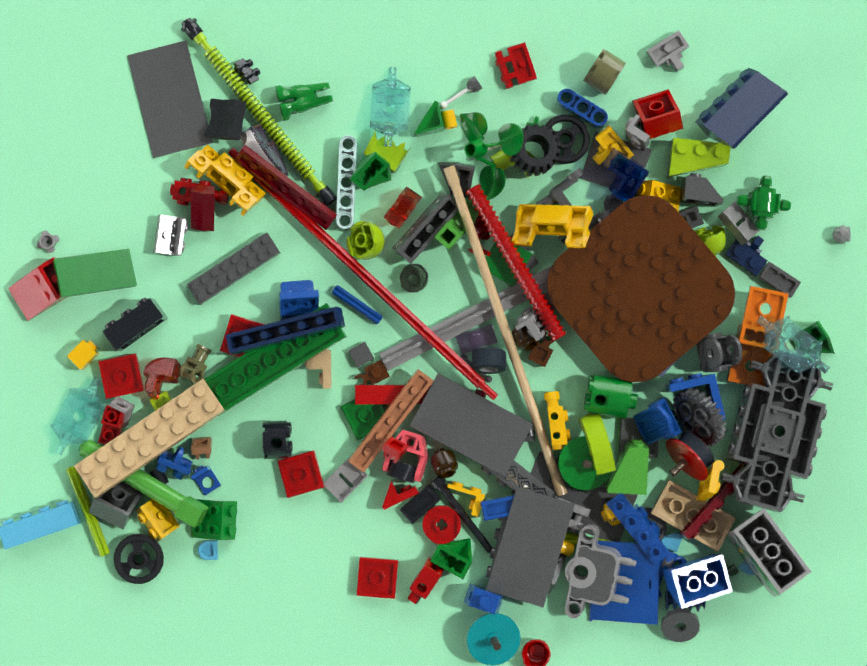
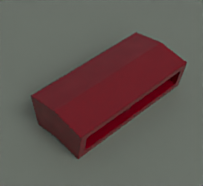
M197 184L193 186L191 190V229L214 231L215 186Z

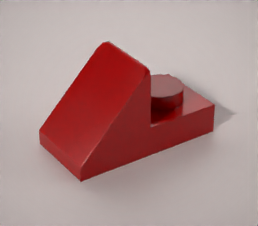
M391 480L382 506L385 510L418 494L417 487H412L411 484L401 488V493L398 494Z

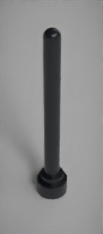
M438 476L430 485L434 490L441 491L485 551L491 553L492 546L446 487L447 480Z

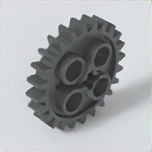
M692 388L689 390L684 389L676 395L671 406L675 408L672 412L676 414L675 419L679 421L678 425L683 428L682 433L689 432L694 434L707 446H713L721 441L727 429L724 427L726 422L722 421L724 416L719 414L721 409L715 407L717 403H712L711 397L706 398L705 392L700 394L698 389L695 391Z

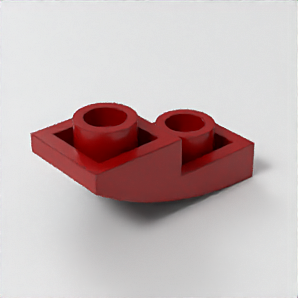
M106 405L101 421L103 426L98 443L106 445L122 434L125 413Z

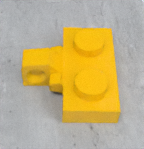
M610 125L594 137L600 144L597 148L599 151L592 157L598 165L606 159L608 162L613 159L620 167L634 155Z

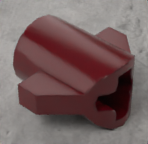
M478 216L474 223L478 238L488 240L491 238L490 231L487 232V226H484V221L480 220L482 217Z

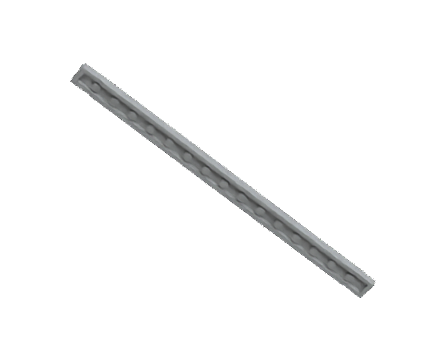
M551 267L532 276L533 279H536L535 283L539 285L538 288L542 292L548 290V275ZM520 283L498 293L504 312L527 301V295L523 293L524 289L520 288ZM488 298L430 329L442 341L446 342L495 317L490 299ZM417 334L379 355L389 371L434 347L420 334Z

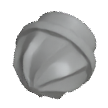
M844 225L836 227L832 233L834 240L842 244L850 242V227H845Z

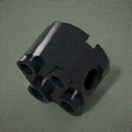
M287 420L263 421V428H265V431L262 432L264 459H286L292 456L293 444L292 441H289L292 434L291 422H287ZM274 438H279L281 441L277 442Z

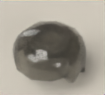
M420 264L407 265L399 276L401 287L407 292L412 293L424 290L429 280L426 268Z

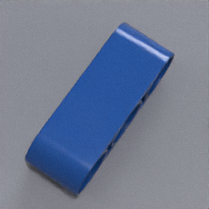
M563 89L559 92L557 103L560 107L595 128H601L606 124L608 115L605 110L571 89ZM563 94H568L571 97L569 103H564L561 100ZM579 104L586 105L587 112H579L577 106ZM601 114L604 121L601 123L595 122L594 115Z

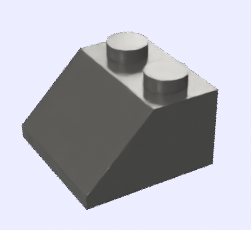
M690 173V175L682 180L681 203L715 207L723 203V198L707 178L701 177L702 174Z
M121 481L98 498L94 497L89 513L124 529L143 493Z

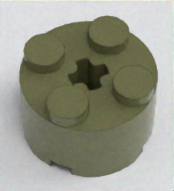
M603 49L583 81L606 95L626 63Z

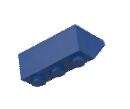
M710 554L662 570L666 587L681 609L733 592L723 554Z

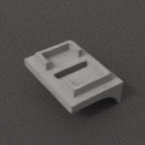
M736 201L717 216L742 246L760 231L756 229L754 222L736 204ZM743 219L744 222L737 227L736 223Z
M347 459L324 482V486L342 503L368 475L348 462ZM340 473L354 485L352 488L339 476Z

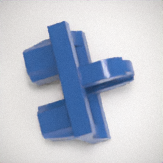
M179 446L175 453L167 450L158 456L156 469L166 472L167 468L170 467L174 469L172 475L182 480L185 475L189 476L191 473L192 461L183 457L184 448Z

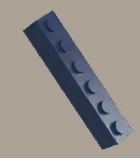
M335 306L226 334L225 336L229 354L237 355L346 326L342 308Z

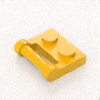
M716 460L710 468H706L708 477L699 483L697 501L705 502L718 493L720 488V482H718L719 473L724 469V463L721 460Z

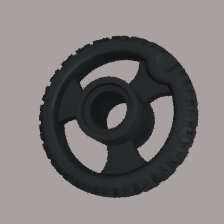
M558 115L545 124L546 130L551 129L553 130L551 134L553 136L557 135L558 139L556 142H560L559 149L563 150L562 157L558 156L556 163L571 164L580 160L589 148L590 135L588 128L579 118L572 115ZM559 122L573 123L571 129H562L559 132H555L552 129V126ZM583 134V145L580 151L575 154L571 149L575 142V136ZM568 135L570 143L563 144L560 141V136Z
M133 534L124 538L114 552V566L117 573L123 579L133 584H143L153 580L160 573L164 563L161 546L156 540L145 534ZM144 542L153 547L157 560H150L149 553L142 549ZM130 543L134 551L129 554L128 562H121V553L125 546ZM136 554H140L143 557L142 564L135 562L134 556ZM147 567L150 571V574L144 577L129 575L132 568L138 570Z

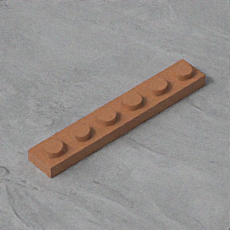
M417 369L348 459V462L364 473L382 450L384 443L391 438L433 383V379Z

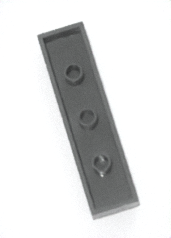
M265 233L188 283L187 286L198 303L202 305L281 252L269 234Z

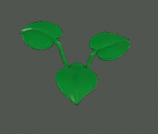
M478 112L460 114V119L466 138L469 141L465 145V154L470 158L475 157L476 161L490 165L485 166L481 170L480 183L484 194L487 195L486 199H493L504 189L506 182L505 174L501 168H496L494 163L482 157L487 153L488 147L502 145V150L506 155L514 156L518 154L523 145V130L517 124H505L498 131L501 141L485 144L482 140H484L483 135L487 132L488 125L484 115Z

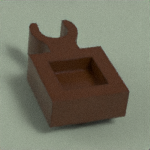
M548 332L543 336L542 344L538 342V345L532 349L528 357L529 360L543 367L546 366L553 352L549 346L554 341L546 340Z
M379 360L364 368L366 374H359L354 379L361 377L364 380L361 385H366L368 381H371L372 385L390 376L382 360Z

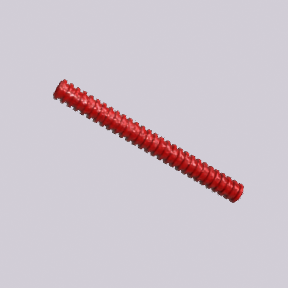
M481 185L470 188L465 194L469 195L468 199L472 200L473 203L471 204L472 206L475 205V211H478V216L482 217L480 220L484 221V226H487V232L490 231V237L493 236V242L497 243L496 247H499V252L503 253L502 257H505V262L509 264L508 268L512 269L511 273L515 274L514 278L518 279L517 283H520V288L524 289L523 293L527 295V300H530L529 304L533 305L532 309L536 310L535 314L539 315V320H542V326L544 325L546 327L544 328L545 331L549 332L547 335L551 336L550 340L556 341L564 336L566 331L562 330L563 326H560V321H557V316L553 314L554 310L550 309L551 305L547 304L548 300L544 299L545 295L541 294L542 290L535 283L536 279L532 278L533 274L529 273L530 269L526 268L527 264L523 263V258H520V252L518 253L516 251L518 250L517 247L513 246L515 243L511 242L512 238L508 237V232H505V226L502 227V221H499V216L495 215L496 211H493V206H490L489 200L487 201V195L483 194L484 190L480 189Z

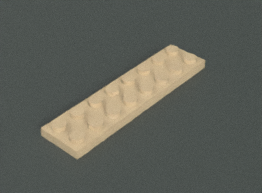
M202 379L74 465L93 496L98 498L222 414L225 410L205 380Z

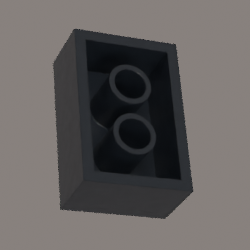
M146 297L136 303L137 307L135 309L124 311L121 314L122 318L118 321L112 320L105 325L106 329L102 332L116 351H123L168 319L155 299Z

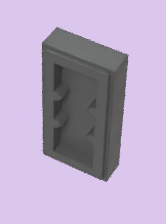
M771 262L766 264L758 277L777 291L788 293V298L793 296L801 284L799 280Z

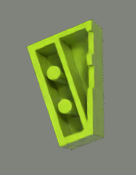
M673 138L670 145L667 178L726 166L729 164L731 148L717 142Z

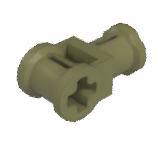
M200 344L196 345L197 349L193 357H187L185 363L179 369V377L184 380L189 379L194 384L204 378L207 368L204 363L208 355L212 353L210 349Z

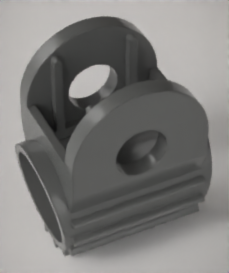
M709 334L696 344L700 368L703 372L726 371L728 366L737 365L742 359L741 343L735 335ZM730 346L733 347V355L730 352Z

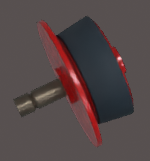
M684 432L678 440L670 438L666 441V449L676 463L669 471L671 476L675 477L683 470L689 476L700 481L708 477L706 468L712 465L714 456L700 438L692 433Z

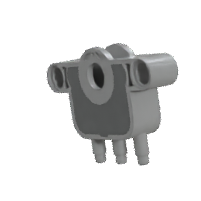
M593 523L586 524L581 529L575 556L567 563L565 568V576L570 583L565 612L570 618L579 617L585 609L586 602L596 605H606L610 601L626 604L629 602V598L615 594L617 583L632 585L633 580L620 576L619 572L621 564L636 566V560L622 557L620 552L613 547L598 544L600 530ZM586 529H590L593 531V538H589L586 536ZM578 565L585 566L588 570V576L579 575L576 567ZM571 604L578 605L579 611H573L571 609Z

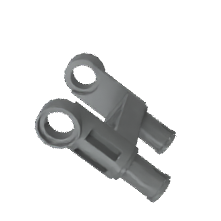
M578 168L569 174L565 180L550 189L547 196L535 204L543 205L545 203V205H554L556 203L572 206L563 191L578 182V179L584 175L582 170ZM609 209L593 216L588 229L590 230L611 213ZM567 236L561 240L563 244H565Z

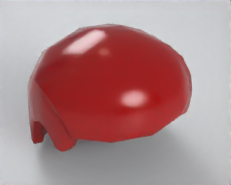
M541 639L530 640L525 644L521 652L525 666H546L551 658L548 644Z

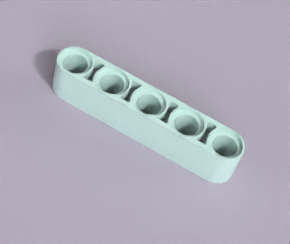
M350 135L343 136L339 143L336 222L342 230H349L354 225L356 184L352 182V185L348 188L343 187L341 184L343 179H350L357 166V142ZM347 140H351L354 143L353 147L349 150L343 147V143ZM346 159H350L353 162L352 167L349 169L342 166L343 161ZM344 197L350 198V206L343 207L341 200ZM343 216H348L351 221L349 225L342 226L340 219Z

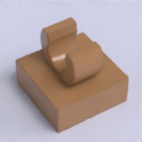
M192 438V455H195V458L199 460L200 454H206V458L209 459L212 450V438Z

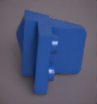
M301 280L281 283L280 320L308 314L319 308V292L314 290L313 281Z
M664 397L648 405V409L633 416L637 429L646 444L654 443L663 438L668 440L682 432Z

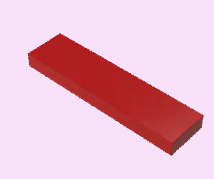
M355 385V404H391L405 385ZM430 387L427 389V391L424 393V395L420 398V400L417 402V404H422V402H423V400H424V398H425V396H426L428 390L430 389Z

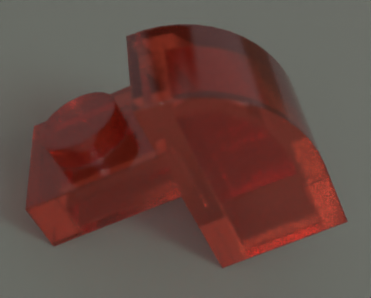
M406 187L383 218L388 220L391 225L400 228L415 210L422 196Z
M157 358L145 367L143 374L148 379L145 383V392L151 399H159L163 383H178L181 365L177 359Z

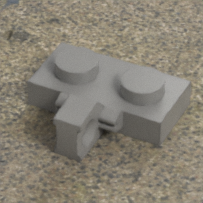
M678 30L648 49L646 53L656 68L666 62L667 66L672 64L676 72L684 67L680 60L683 57L681 52L689 48V45Z

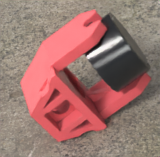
M402 430L396 439L409 445L407 452L417 455L419 459L418 466L415 467L400 461L394 463V457L389 455L385 458L382 470L386 471L388 476L406 482H420L428 461L426 438L422 435Z

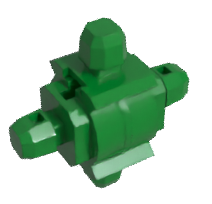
M762 176L759 184L761 187L754 188V191L749 192L748 195L737 196L736 204L744 207L747 206L746 212H752L751 217L758 218L755 220L757 230H765L768 224L766 219H771L773 215L779 214V209L780 211L791 209V202L781 199V194H776V189L770 188L772 186L771 176Z

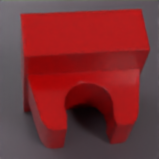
M391 437L383 445L384 458H387L389 455L393 456V462L396 463L407 451L409 445Z

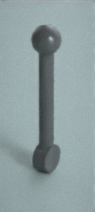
M462 354L460 357L472 367V362L468 360L467 355ZM479 373L485 378L487 383L492 381L490 375Z

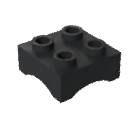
M211 99V119L204 136L220 140H240L246 102L236 99Z

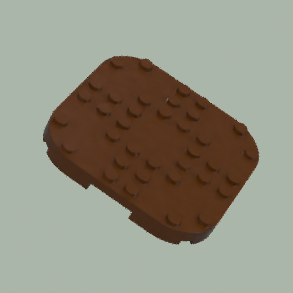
M650 195L637 196L622 203L589 231L590 236L585 248H568L553 263L548 275V293L555 308L605 368L617 378L628 382H644L661 374L718 327L730 314L735 300L734 283L727 269L673 205L664 199Z

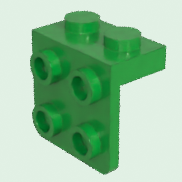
M196 499L208 506L209 509L201 524L195 528L191 526V536L193 538L212 540H235L237 501Z

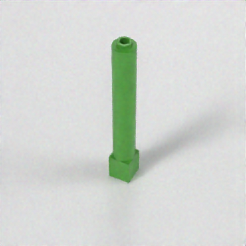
M91 439L83 441L79 447L80 456L86 458L103 446ZM141 469L123 480L126 484L176 513L175 517L194 528L201 524L209 509L208 506L193 497L182 495Z

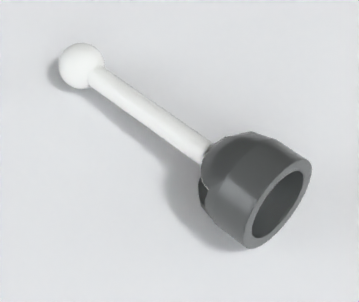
M473 76L467 81L464 90L449 100L442 101L440 108L445 109L449 103L468 91L475 93L483 89L476 77Z

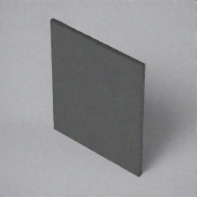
M595 131L594 137L597 136L599 132ZM593 137L583 168L584 175L580 179L636 196L638 181H642L652 149L647 148L645 151L641 148L638 150L630 142L622 140L634 155L620 167L613 159L609 162L606 159L598 165L592 157L599 151L597 148L600 144Z

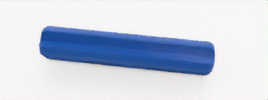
M339 285L333 289V295L375 324H379L382 320V315Z

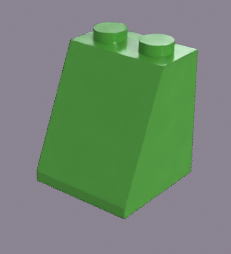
M631 439V442H626L615 463L616 470L611 471L609 478L605 482L607 493L647 495L649 448L646 443H643V440Z

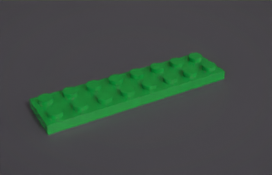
M326 303L313 312L328 309L330 306ZM339 328L249 351L204 380L224 408V412L347 336L344 330Z

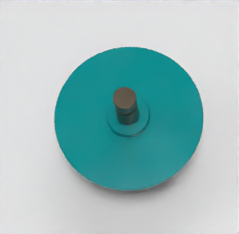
M485 614L471 625L467 634V647L470 654L478 662L485 665H500L510 660L519 649L520 631L516 623L504 614Z

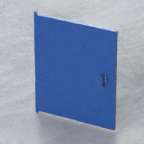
M598 540L600 545L617 549L622 557L636 560V566L621 564L619 575L628 577L633 582L632 585L617 583L615 594L629 598L628 604L610 601L606 605L590 603L589 621L602 620L657 625L660 561L654 564L638 543Z

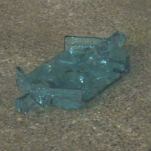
M389 67L388 78L376 82L372 86L370 127L384 134L385 147H387L388 140V147H391L393 135L408 130L411 87L396 78V67H393V74L392 67ZM387 106H393L395 108V111L393 113H388L385 111V108Z
M762 315L758 318L757 323L763 326L766 331L764 348L795 372L801 373L811 367H817L824 374L829 370L830 367L820 359L822 341L816 340L789 319L790 316L774 323L769 322ZM788 340H792L796 345L793 351L787 348Z
M94 377L88 388L69 389L70 392L53 424L50 425L60 439L54 452L62 455L67 445L85 444V441L88 440L105 408V404L98 396L96 390L102 380ZM78 410L84 413V419L80 422L74 418V414Z

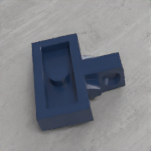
M756 236L752 243L748 241L743 246L735 239L725 253L727 257L755 277L768 261L759 255L762 252L759 247L764 241L760 236Z

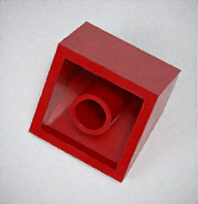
M669 89L633 100L636 114L640 116L641 130L648 134L650 139L683 129L680 110Z

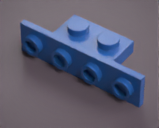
M618 494L606 503L654 564H657L670 554V551L658 538L661 534L659 526L654 521L651 522L647 517L648 513L642 506L639 507L637 504L633 506L624 494Z

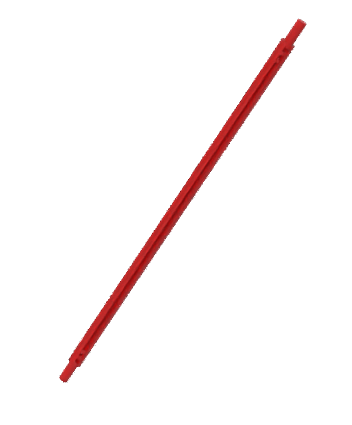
M234 148L228 152L234 159L239 154ZM253 177L266 192L477 389L480 388L492 400L498 396L485 383L486 380L472 369L315 221L257 177Z

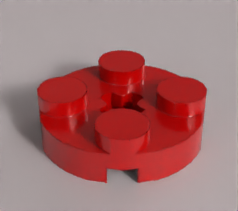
M435 506L426 513L423 519L424 533L431 541L437 544L451 542L456 538L461 529L460 517L449 506ZM440 519H444V522L448 524L444 527V530H440V527L436 526Z

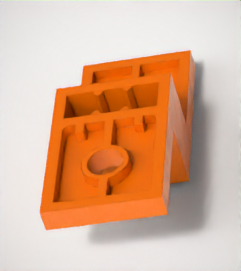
M755 286L749 287L742 324L738 325L736 334L742 347V359L739 364L730 366L727 381L744 385L754 383L765 386L762 372L757 369L751 372L747 371L745 363L749 360L760 363L766 362L773 354V351H777L788 293ZM763 303L770 306L768 314H763L760 311Z

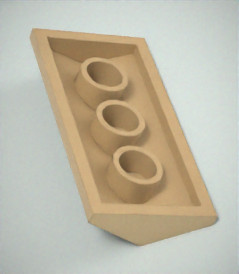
M668 480L650 514L682 531L707 501H697V495ZM721 509L713 511L711 520L705 525L702 524L699 527L700 532L694 537L697 541L717 552L736 519Z

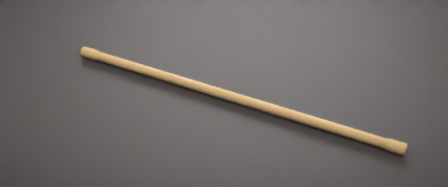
M454 165L444 168L550 472L556 496L564 495L568 492L560 475L465 201L458 174Z

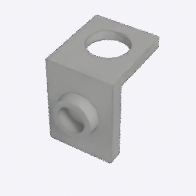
M117 397L110 402L109 406L125 413L123 427L126 428L135 405L121 397Z

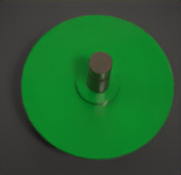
M585 436L569 441L560 453V473L563 479L576 489L592 490L598 488L606 482L611 472L600 475L596 474Z

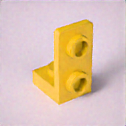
M452 481V484L448 483L447 488L476 496L475 499L471 498L468 510H471V515L479 517L481 501L484 500L485 494L481 493L482 489L472 486L470 489L463 488L464 484Z

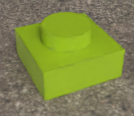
M165 391L149 401L156 411L172 399L168 392Z

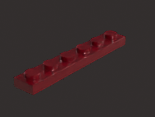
M245 145L240 150L234 160L325 230L329 228L337 216L335 212Z
M740 463L731 475H736L745 464ZM725 481L720 486L718 493L713 495L703 505L699 512L679 533L684 539H693L700 532L699 527L702 524H707L712 518L711 514L715 509L719 510L725 503L724 499L734 493L733 484Z

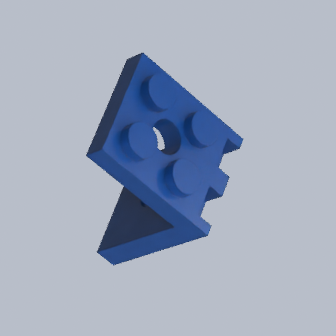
M702 373L689 375L688 380L683 381V377L669 380L670 384L665 385L667 392L705 385L707 397L710 396L711 402L717 403L715 407L721 409L719 414L724 416L722 420L726 419L715 374L702 376Z

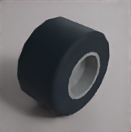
M483 347L473 350L472 369L483 374L504 372L506 370V351L494 347Z

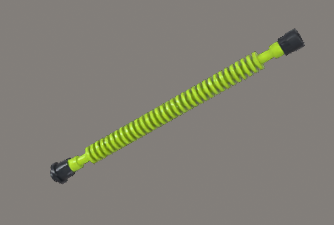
M189 17L183 21L181 31L185 32L197 45H201L205 50V58L210 61V64L213 65V68L216 69L226 84H229L228 86L232 88L231 90L235 92L234 94L238 96V99L246 102L247 110L250 111V114L253 115L259 125L263 126L262 129L266 130L265 132L269 134L268 136L272 138L271 140L273 142L276 141L275 145H279V150L282 149V153L286 152L284 156H288L287 160L290 161L294 168H297L296 171L300 172L299 175L303 176V180L308 179L314 186L313 189L316 191V196L325 206L330 205L337 199V196L328 185L325 186L322 181L316 178L313 174L316 170L312 169V165H309V162L306 161V158L303 157L299 149L296 150L297 147L293 146L294 143L290 142L291 139L287 138V134L283 135L285 132L281 131L282 128L278 127L279 124L275 123V119H272V116L269 115L270 113L266 111L267 109L263 107L262 103L259 104L260 101L256 100L257 97L253 96L254 93L251 92L245 82L241 81V77H238V73H235V70L232 69L233 67L229 65L230 63L226 61L225 57L223 58L217 47L209 45L206 41L207 38L202 33V28L197 23V19Z

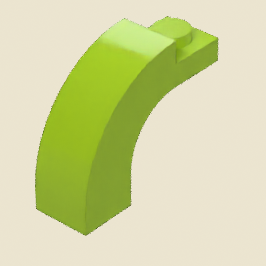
M587 414L583 418H579V424L585 434L596 474L600 475L615 471L616 467L610 442L600 414Z

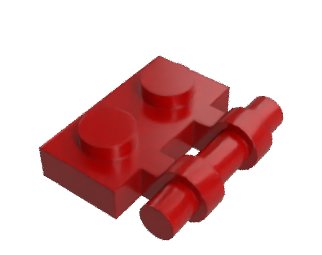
M525 42L507 48L509 56L503 57L502 51L494 53L496 57L495 63L497 67L499 66L502 75L500 78L502 83L505 84L506 89L513 87L511 80L517 78L518 85L537 80ZM509 62L512 63L514 69L512 73L508 72L506 66Z

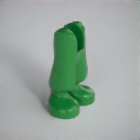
M329 82L294 85L288 90L281 85L275 86L279 103L292 98L295 100L280 104L283 121L289 120L292 112L303 113L312 108L333 102L332 95L318 98L316 93L330 89Z

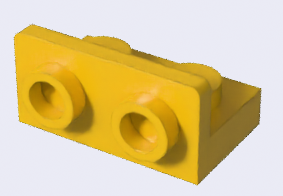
M153 499L136 510L138 520L146 525L149 536L157 542L180 527L170 510Z

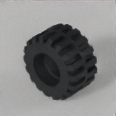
M534 124L532 127L527 125L525 128H522L524 134L522 148L518 154L510 157V161L515 162V169L518 167L521 169L520 173L527 172V176L532 174L539 176L541 173L545 174L557 162L561 151L558 149L560 142H556L558 139L557 135L553 136L551 134L553 130H546L545 125L541 127L538 124ZM536 142L541 145L544 150V158L534 159L530 157L525 150V143Z

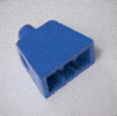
M470 583L464 602L471 607L495 614L499 613L504 596Z

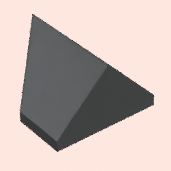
M437 162L450 190V195H453V192L448 184L444 168L454 165L464 198H469V195L465 193L471 188L475 167L459 163Z

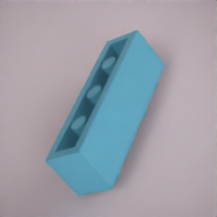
M68 500L56 503V508L50 509L47 506L38 509L39 513L32 516L30 512L21 515V520L14 522L13 519L2 522L0 538L4 549L81 524L74 502L68 503Z

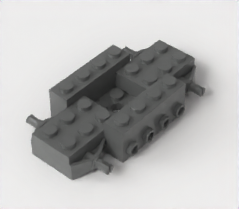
M775 351L766 362L760 363L752 360L750 363L752 364L750 368L762 372L765 386L754 383L745 384L726 459L745 465L736 475L723 472L722 476L724 477H721V481L733 484L737 502L762 509L765 508L769 511L782 512L790 500L801 503L804 501V499L800 498H805V495L794 493L792 478L807 479L811 475L813 469L811 465L812 459L817 454V439L822 434L821 423L827 414L826 404L810 399L819 388L831 391L833 387L830 386H833V383L823 381L818 361L783 351ZM777 426H781L784 430L781 437L775 435L774 430Z

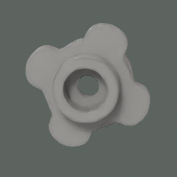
M43 231L37 246L52 253L55 251L56 243L59 242V237L49 234L48 231Z

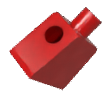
M428 557L409 588L412 592L408 599L414 604H418L421 598L426 599L443 573L444 569L430 562V557Z

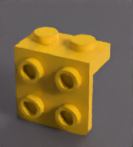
M655 180L638 181L636 197L643 195L659 197L669 202L679 212L680 187Z

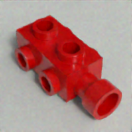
M180 178V181L175 180L170 188V195L173 196L172 199L177 200V204L188 206L189 202H191V190L196 183H192V179ZM199 180L197 185L210 186L211 182ZM181 188L186 189V193L184 195L180 194ZM223 189L220 191L215 190V202H219L220 205H227L229 194Z

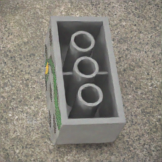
M765 508L728 533L736 550L765 589L773 596L781 595L811 573V570Z

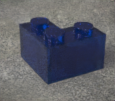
M614 147L603 163L608 170L617 174L609 187L610 192L624 202L633 198L649 174V170L644 165Z

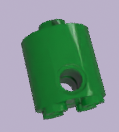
M590 375L588 380V392L590 393L585 395L584 410L589 413L626 419L629 408L635 409L638 394L632 393L633 382L600 375Z

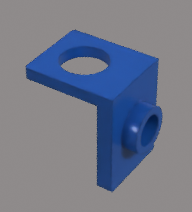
M202 465L193 471L194 475L191 476V479H195L204 495L221 486L210 466L204 468ZM205 477L213 479L214 484L211 488L203 486L202 482Z

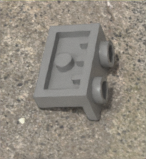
M529 307L517 319L518 322L515 329L519 330L526 326L528 334L538 341L545 335L546 331L544 328L546 327L542 326V320H539V315L535 314L536 310Z

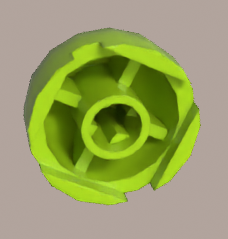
M366 221L356 222L350 228V231H352L350 237L347 236V249L349 253L362 260L377 257L384 248L385 243L382 230L374 223Z
M715 225L712 226L711 230H706V227L694 230L715 256L725 248L726 236L724 227Z

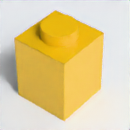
M82 340L67 357L80 370H84L100 353L96 351L98 347L91 340L88 342Z

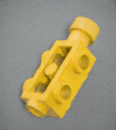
M559 391L544 393V399L547 401L552 449L561 450L567 444V441L571 440L570 429L565 428V422L568 421L567 410H563V406H559ZM553 414L558 415L556 420L551 419ZM559 433L560 438L554 439L553 435Z

